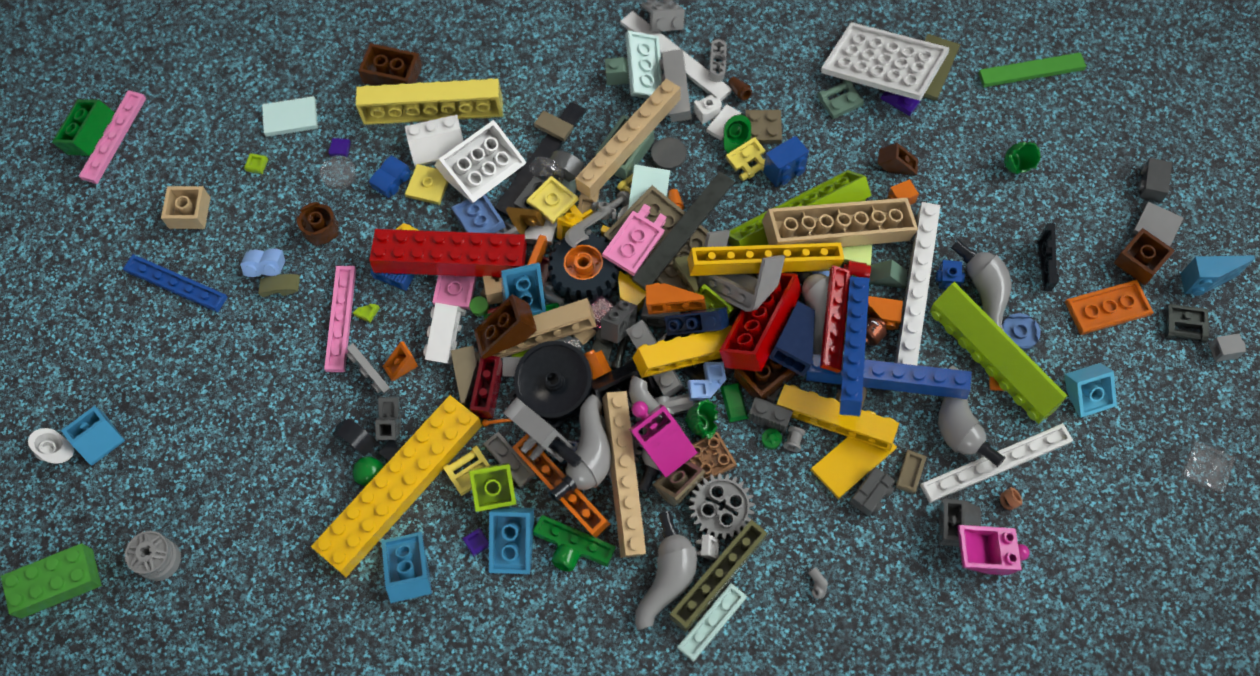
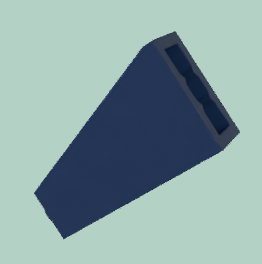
M799 301L796 303L768 357L803 377L813 362L814 309Z

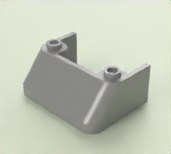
M730 231L707 232L704 247L727 246ZM778 255L762 258L758 279L747 274L698 276L697 282L700 288L704 284L707 285L726 302L746 312L755 311L777 288L785 256Z

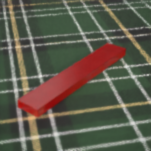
M832 265L829 272L820 368L839 373L842 369L850 270Z

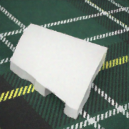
M545 218L544 226H530L524 233L526 243L535 245L538 237L544 235L547 237L548 245H552L557 233V222L553 225Z

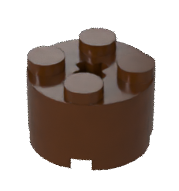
M312 202L300 210L301 213L299 217L297 216V225L304 238L312 245L326 244L338 236L339 224L328 205Z

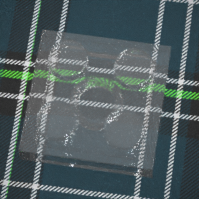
M1194 441L1181 478L1221 495L1225 491L1236 458L1199 441Z

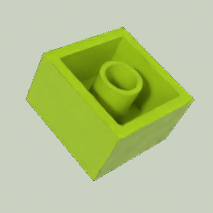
M509 463L469 469L476 512L516 505Z

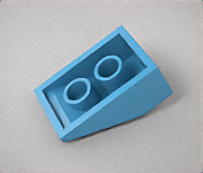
M1254 255L1195 256L1181 272L1184 294L1199 296L1239 276L1255 259Z
M540 263L501 271L503 302L513 294L529 303L532 315L546 312Z
M500 507L489 511V573L530 574L534 536V508Z
M422 532L381 540L385 588L390 603L432 594Z

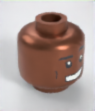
M877 317L868 318L866 346H876L887 334L886 324Z

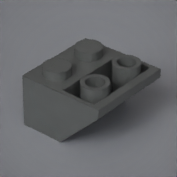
M943 499L939 504V545L960 547L958 525L981 526V508L965 500Z

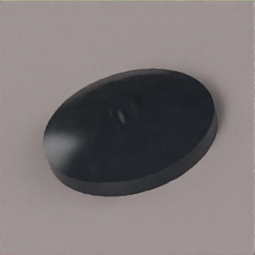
M547 341L532 347L520 359L514 374V387L518 399L538 416L546 419H559L576 412L589 397L593 383L592 369L584 354L575 346L562 341Z

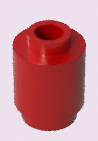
M848 261L843 266L844 269L850 270V276L870 278L871 265H867V263Z

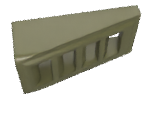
M688 255L674 258L673 267L687 290L698 293L699 289L695 276H690Z

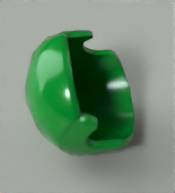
M374 457L360 458L353 465L352 476L354 481L366 487L384 465Z

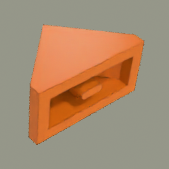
M401 341L382 367L391 381H395L418 367L404 341Z

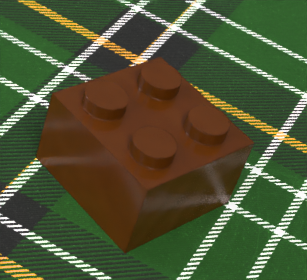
M1142 228L1120 253L1114 264L1146 286L1175 250Z

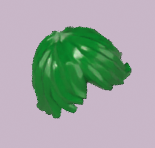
M1018 142L1012 145L1004 156L1005 167L1013 174L1026 173L1031 171V169H1036L1037 164L1041 160L1040 148L1034 142Z
M706 399L695 403L687 411L685 422L692 433L701 436L703 439L705 437L707 439L713 437L717 429V425L713 422L718 417V411L715 409L716 404Z

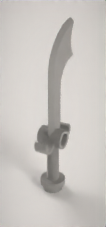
M621 191L617 194V199L610 203L593 202L592 210H598L567 230L565 234L567 244L576 248L578 243L589 239V236L584 232L587 227L600 219H609L610 215H612V220L616 219L615 208L619 205L626 206L629 204L630 193Z

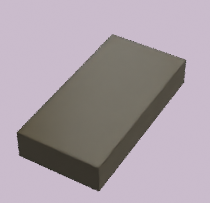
M543 111L534 122L536 128L565 142L574 129L573 125L546 111Z
M907 450L895 488L915 495L927 456Z

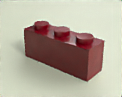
M490 356L485 359L480 357L470 405V411L479 418H494L503 362L499 356Z

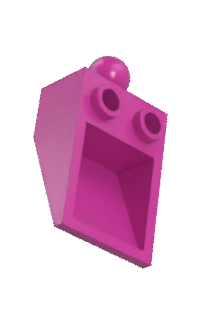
M637 401L633 404L632 413L642 419L629 428V430L665 478L698 453L664 405L660 404L648 414V406L645 402ZM661 415L662 421L656 422L655 417ZM645 427L646 433L641 435L639 430Z
M958 525L963 568L992 575H1010L1022 570L1020 561L1026 560L1030 552L1027 546L1018 544L1016 528Z

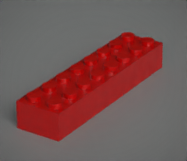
M375 229L369 261L373 273L472 277L492 276L501 278L502 270L525 266L527 245L525 234Z

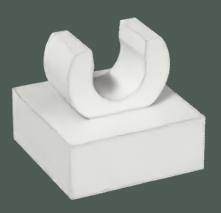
M702 535V540L696 541V544L701 545V551H696V555L709 560H717L719 555V539L711 535Z

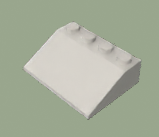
M493 120L439 158L435 163V167L454 188L471 203H474L527 162Z

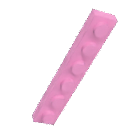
M128 90L112 117V122L107 126L103 137L97 143L94 152L90 155L79 174L82 180L98 184L145 102L146 97L143 94Z
M336 266L324 366L326 372H345L346 354L356 277L355 266Z

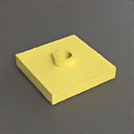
M417 164L405 196L440 205L449 182L438 169Z
M550 176L526 202L533 209L539 210L542 216L554 225L557 222V218L562 217L579 199L577 195Z

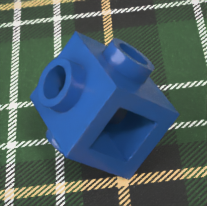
M943 260L939 270L936 272V281H939L938 289L946 290L953 282L959 287L964 283L965 273L962 272V262Z

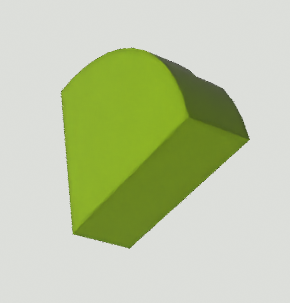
M369 304L358 307L353 314L371 323L380 307L376 304Z

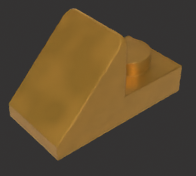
M507 207L506 209L513 225L520 234L525 233L528 225L535 227L544 226L546 220L539 210Z

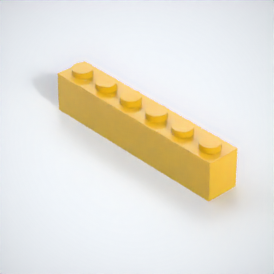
M729 325L718 331H708L699 334L692 333L686 337L678 336L670 341L661 340L653 345H641L632 357L641 378L720 359L719 350L732 326Z
M784 384L776 404L792 410L791 418L887 451L891 450L899 427V422H896L893 418H884L869 410H861L860 416L839 415L840 402L836 399L819 396L813 391L801 390L795 385L789 386Z

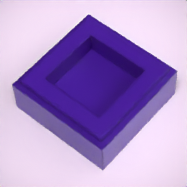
M332 138L329 155L347 158L351 145L350 139Z
M480 527L462 538L473 557L489 547V541Z

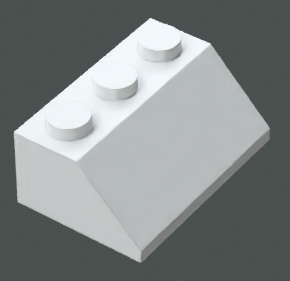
M457 115L405 126L415 167L417 164L427 165L436 163L439 158L464 141Z

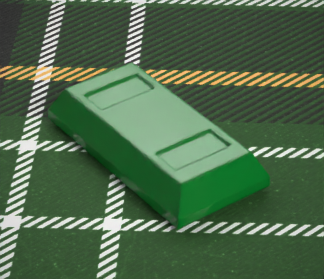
M734 383L721 386L720 389L729 423L748 419L740 384Z

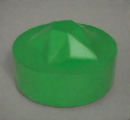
M767 429L762 434L761 441L765 448L773 450L780 446L782 436L776 429Z

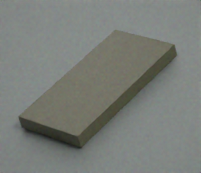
M927 34L926 42L949 47L947 57L923 96L937 101L958 53L960 44Z

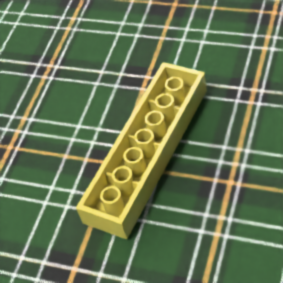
M471 79L467 81L454 80L450 82L436 81L433 83L419 82L415 84L401 83L398 85L384 84L380 86L366 85L356 87V107L364 125L430 121L452 115H457L458 119L503 117V98L499 79Z

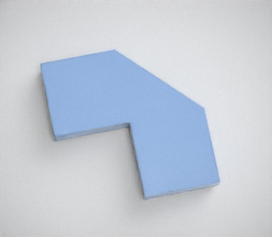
M705 362L703 364L705 380H688L687 386L690 401L709 400L726 381L723 362Z

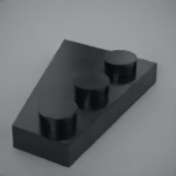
M1047 223L1037 240L1044 291H1052L1059 282L1056 262L1055 223Z

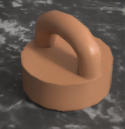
M1013 487L1006 489L1000 495V502L1007 510H1013L1023 503L1020 494Z

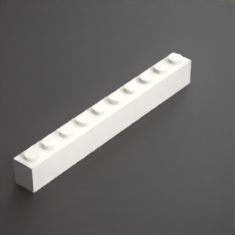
M922 202L917 213L916 224L918 231L913 239L895 363L917 365L941 205Z

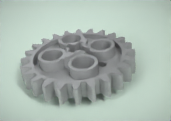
M719 473L717 479L710 475L709 482L703 478V486L699 483L696 485L699 491L692 490L695 498H690L689 502L694 505L689 506L688 510L694 511L690 518L697 519L693 524L694 526L701 525L699 532L707 530L706 535L713 533L715 538L721 535L722 540H725L728 534L733 539V532L738 535L741 532L740 528L744 529L746 526L744 522L749 523L751 521V518L748 516L754 515L755 512L749 508L754 507L755 503L749 502L753 495L746 494L749 491V487L743 489V481L737 484L736 476L733 480H729V474H727L725 479H722V475ZM717 488L721 490L722 496L714 497L711 491ZM705 498H709L714 503L706 501ZM737 498L740 501V506H732L730 499ZM721 502L725 504V509H723L722 511L718 509V505H720ZM704 507H711L713 514L711 516L705 515L703 513ZM730 511L737 512L738 515L735 516V515H734L732 512H730ZM729 516L732 521L731 524L724 525L721 517Z

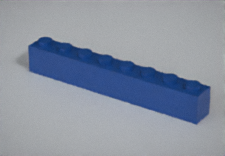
M850 276L839 415H861L870 278Z
M813 354L812 365L806 372V381L842 385L844 357L842 358V369L839 373L820 368L821 354ZM865 360L863 387L968 399L972 371Z

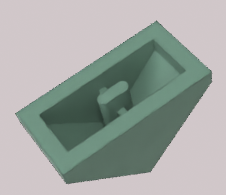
M891 259L871 265L870 284L906 288L907 270Z

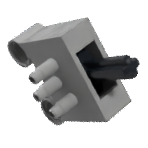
M517 397L503 412L530 436L523 444L521 451L527 453L536 442L539 444L530 455L533 461L546 450L561 463L565 460L572 467L580 464L581 457L573 451L574 447Z

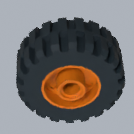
M591 233V235H588L589 239L578 243L576 248L568 245L564 237L560 240V245L556 244L553 247L554 252H550L548 262L550 281L554 291L561 298H566L567 303L570 304L587 298L590 305L594 306L593 303L598 302L600 304L604 302V298H609L612 295V291L617 289L620 267L602 257V253L610 243H607V239L603 236L598 238L597 234Z

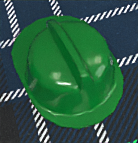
M734 115L724 125V149L727 154L751 140V122L745 115Z

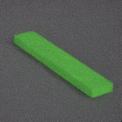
M1080 52L980 69L978 74L983 87L1082 71L1085 70L1086 64Z

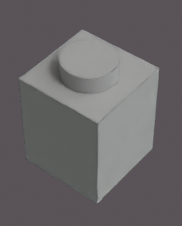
M1240 334L1216 337L1209 344L1215 362L1238 359L1246 352V345L1241 339Z

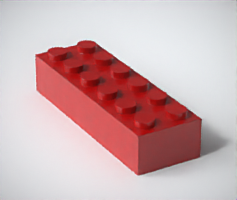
M781 273L777 288L757 310L750 312L740 311L719 350L725 368L762 371L802 292L797 274Z

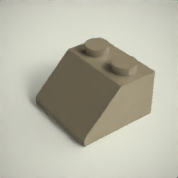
M687 461L665 478L662 474L653 483V486L666 502L676 507L704 478L705 471Z

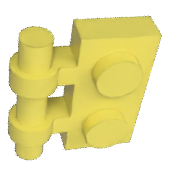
M754 137L728 153L725 158L735 172L742 168L744 172L739 177L744 181L747 178L751 179L758 171L764 170L765 159L761 155L765 153V149ZM755 160L757 164L750 167L748 164Z

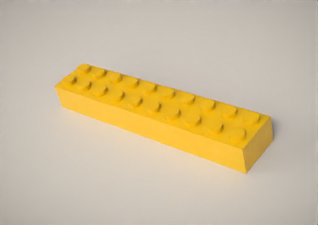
M449 395L311 547L342 575L347 577L440 474L443 466L449 464L482 427L479 417Z

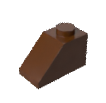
M899 143L879 149L878 165L888 173L917 175L918 159Z

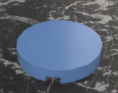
M1012 314L1002 324L1004 332L1023 351L1035 346L1040 338L1038 323L1035 320L1033 321L1027 314Z

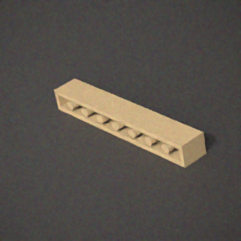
M665 79L575 178L577 190L592 199L680 101L681 87Z
M627 391L607 392L602 400L606 435L612 452L610 470L620 557L642 556L646 554L632 433L629 430L631 424Z

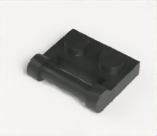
M1168 304L1166 306L1165 338L1172 339L1173 337L1207 343L1209 338L1208 309ZM1175 325L1199 328L1200 333L1175 329Z
M598 328L592 350L594 349L595 353L602 350L611 370H615L623 366L624 353L627 343L631 339L627 334L620 341L615 360L610 362L614 342L601 338V328Z

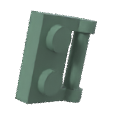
M844 80L843 83L826 91L822 90L817 93L818 99L832 119L849 113L864 104L863 99L853 87L852 81ZM845 89L847 91V93L842 94L832 100L828 99V97L838 92H841Z

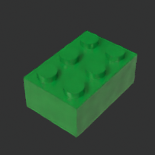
M99 99L77 100L51 143L67 155L90 156L94 152L97 142L103 137L104 130L112 122L115 112Z

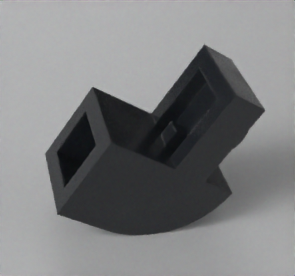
M349 418L340 422L332 433L333 436L345 442L355 452L364 457L378 442L366 430Z

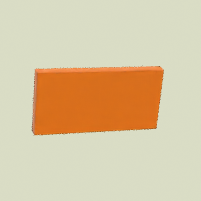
M1137 280L1069 298L1065 301L1080 335L1151 316L1154 313Z

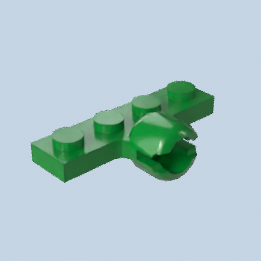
M541 515L533 530L534 536L557 546L552 556V564L565 572L573 571L581 557L608 567L616 550L614 545L544 515Z

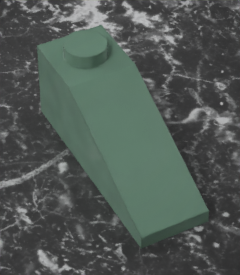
M623 57L605 59L607 86L630 84L628 59Z

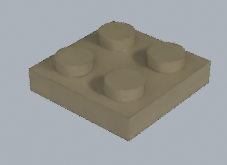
M745 110V116L751 122V139L756 137L760 144H782L781 110Z

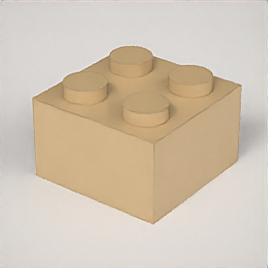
M167 186L161 219L169 229H205L211 197L203 186Z

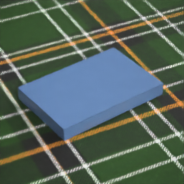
M483 195L474 203L467 199L451 207L465 232L495 233L506 227L486 195Z

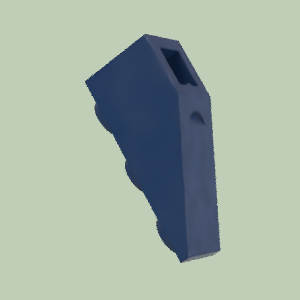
M727 307L664 316L667 335L718 331L729 326Z

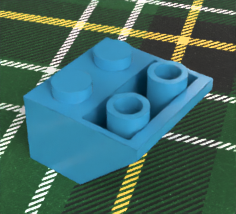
M93 406L61 430L70 444L91 466L125 441L106 414L96 406Z

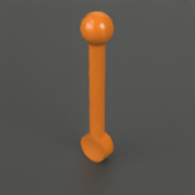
M509 418L489 421L484 419L482 425L487 427L489 424L513 421Z

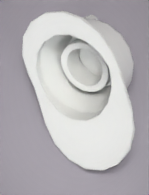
M38 429L29 436L28 446L34 455L42 461L54 464L68 461L74 454V447L70 442L53 429Z

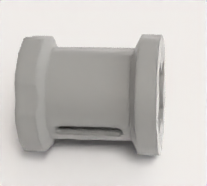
M790 426L788 428L787 441L784 442L783 447L793 452H800V443L805 435V431L802 428Z

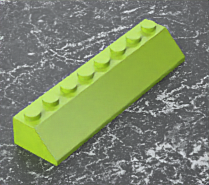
M847 170L774 208L866 201V198L872 196L865 175ZM766 212L729 230L728 242L730 245H769L762 222Z
M955 282L933 303L930 310L932 317L944 326L946 332L952 335L958 341V344L971 354L975 362L982 365L990 377H994L1001 389L1007 391L1013 397L1014 402L1027 412L1030 419L1040 424L1058 409L1067 395Z

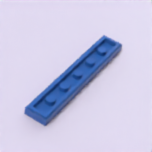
M132 254L123 267L126 273L217 313L228 298L226 294Z

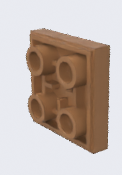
M715 432L711 439L705 437L692 444L698 453L688 461L705 471L704 478L708 482L710 481V475L716 478L719 473L722 475L737 467L735 460L718 432Z

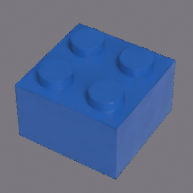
M794 136L766 153L763 173L776 188L780 185H785L793 177L800 176L805 172L809 150L797 136Z

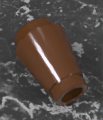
M735 76L729 79L728 85L739 100L745 101L751 97L753 91L750 85Z

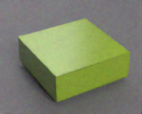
M250 153L244 167L245 171L263 174L268 162L267 156Z

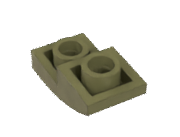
M281 274L261 278L258 294L261 297H266L276 293L286 296L298 292L300 276L298 274Z

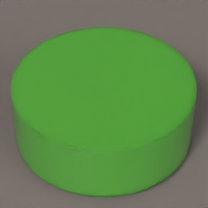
M477 296L470 302V310L476 316H483L489 310V304L486 298L482 296Z

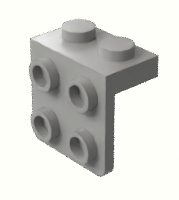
M646 0V2L641 3V7L650 12L651 32L684 30L685 9L679 6L678 3L672 0Z

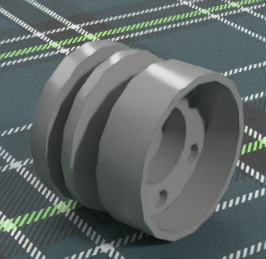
M145 531L134 536L128 543L125 550V561L132 571L152 581H162L171 577L178 569L181 562V552L175 543L159 532Z

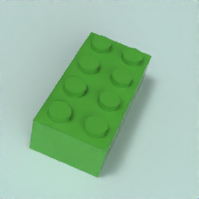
M82 543L1 575L8 612L10 615L20 619L102 586L93 549Z

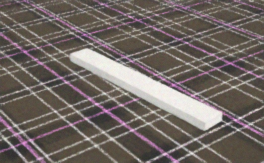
M633 11L621 20V25L629 31L659 36L661 57L662 52L680 49L660 32H651L650 24ZM683 51L687 78L709 95H713L714 98L718 97L720 101H723L732 93V89L724 82L712 81L709 78V71Z
M1062 423L997 451L1006 457L999 467H996L988 459L982 457L921 483L920 487L928 502L932 503L1073 442V439Z

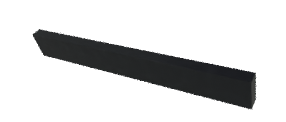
M570 102L559 118L575 128L586 113V109ZM550 134L545 136L494 207L497 212L510 218L506 211L507 207L515 208L514 202L534 176L540 178L546 169L545 167L552 153L559 151L564 142Z

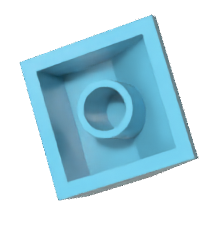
M1098 363L1065 374L1066 391L1079 417L1082 418L1117 406L1114 371L1107 366Z

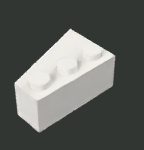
M435 303V307H432L430 315L432 323L427 330L428 344L425 345L423 351L425 360L452 365L450 350H455L457 347V332H461L462 328L459 322L461 315L465 316L466 310L458 306Z

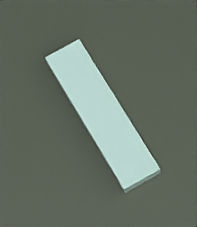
M730 583L678 645L677 649L694 662L746 600L747 596Z

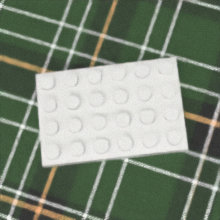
M851 22L822 66L821 73L921 101L947 57L949 47Z

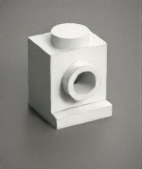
M710 95L700 101H694L693 112L701 123L704 124L717 117L721 112L722 103L718 97L714 98L713 95Z

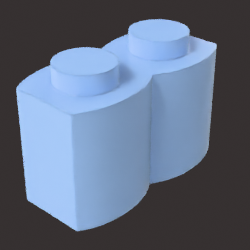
M268 249L266 251L250 250L245 253L240 265L243 275L247 277H257L262 274L275 276L281 273L285 258L283 251L280 249Z

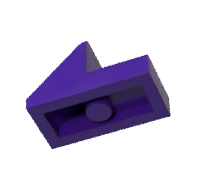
M887 91L880 97V99L909 116L920 104V100Z

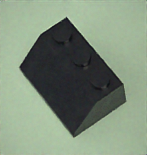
M634 361L593 380L592 391L602 403L601 412L603 416L602 398L607 392L627 391L629 413L632 412L633 404L629 396L630 381L633 376L641 378ZM652 376L641 378L647 382V388L654 399L659 397Z

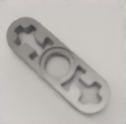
M720 39L712 41L710 48L709 78L715 82L722 81L726 72L727 44ZM714 59H720L722 62H716Z

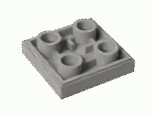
M1148 202L1132 233L1137 235L1144 228L1159 240L1171 246L1183 221V217Z

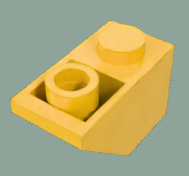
M619 271L620 300L637 305L638 313L643 308L646 291L632 282L633 277Z

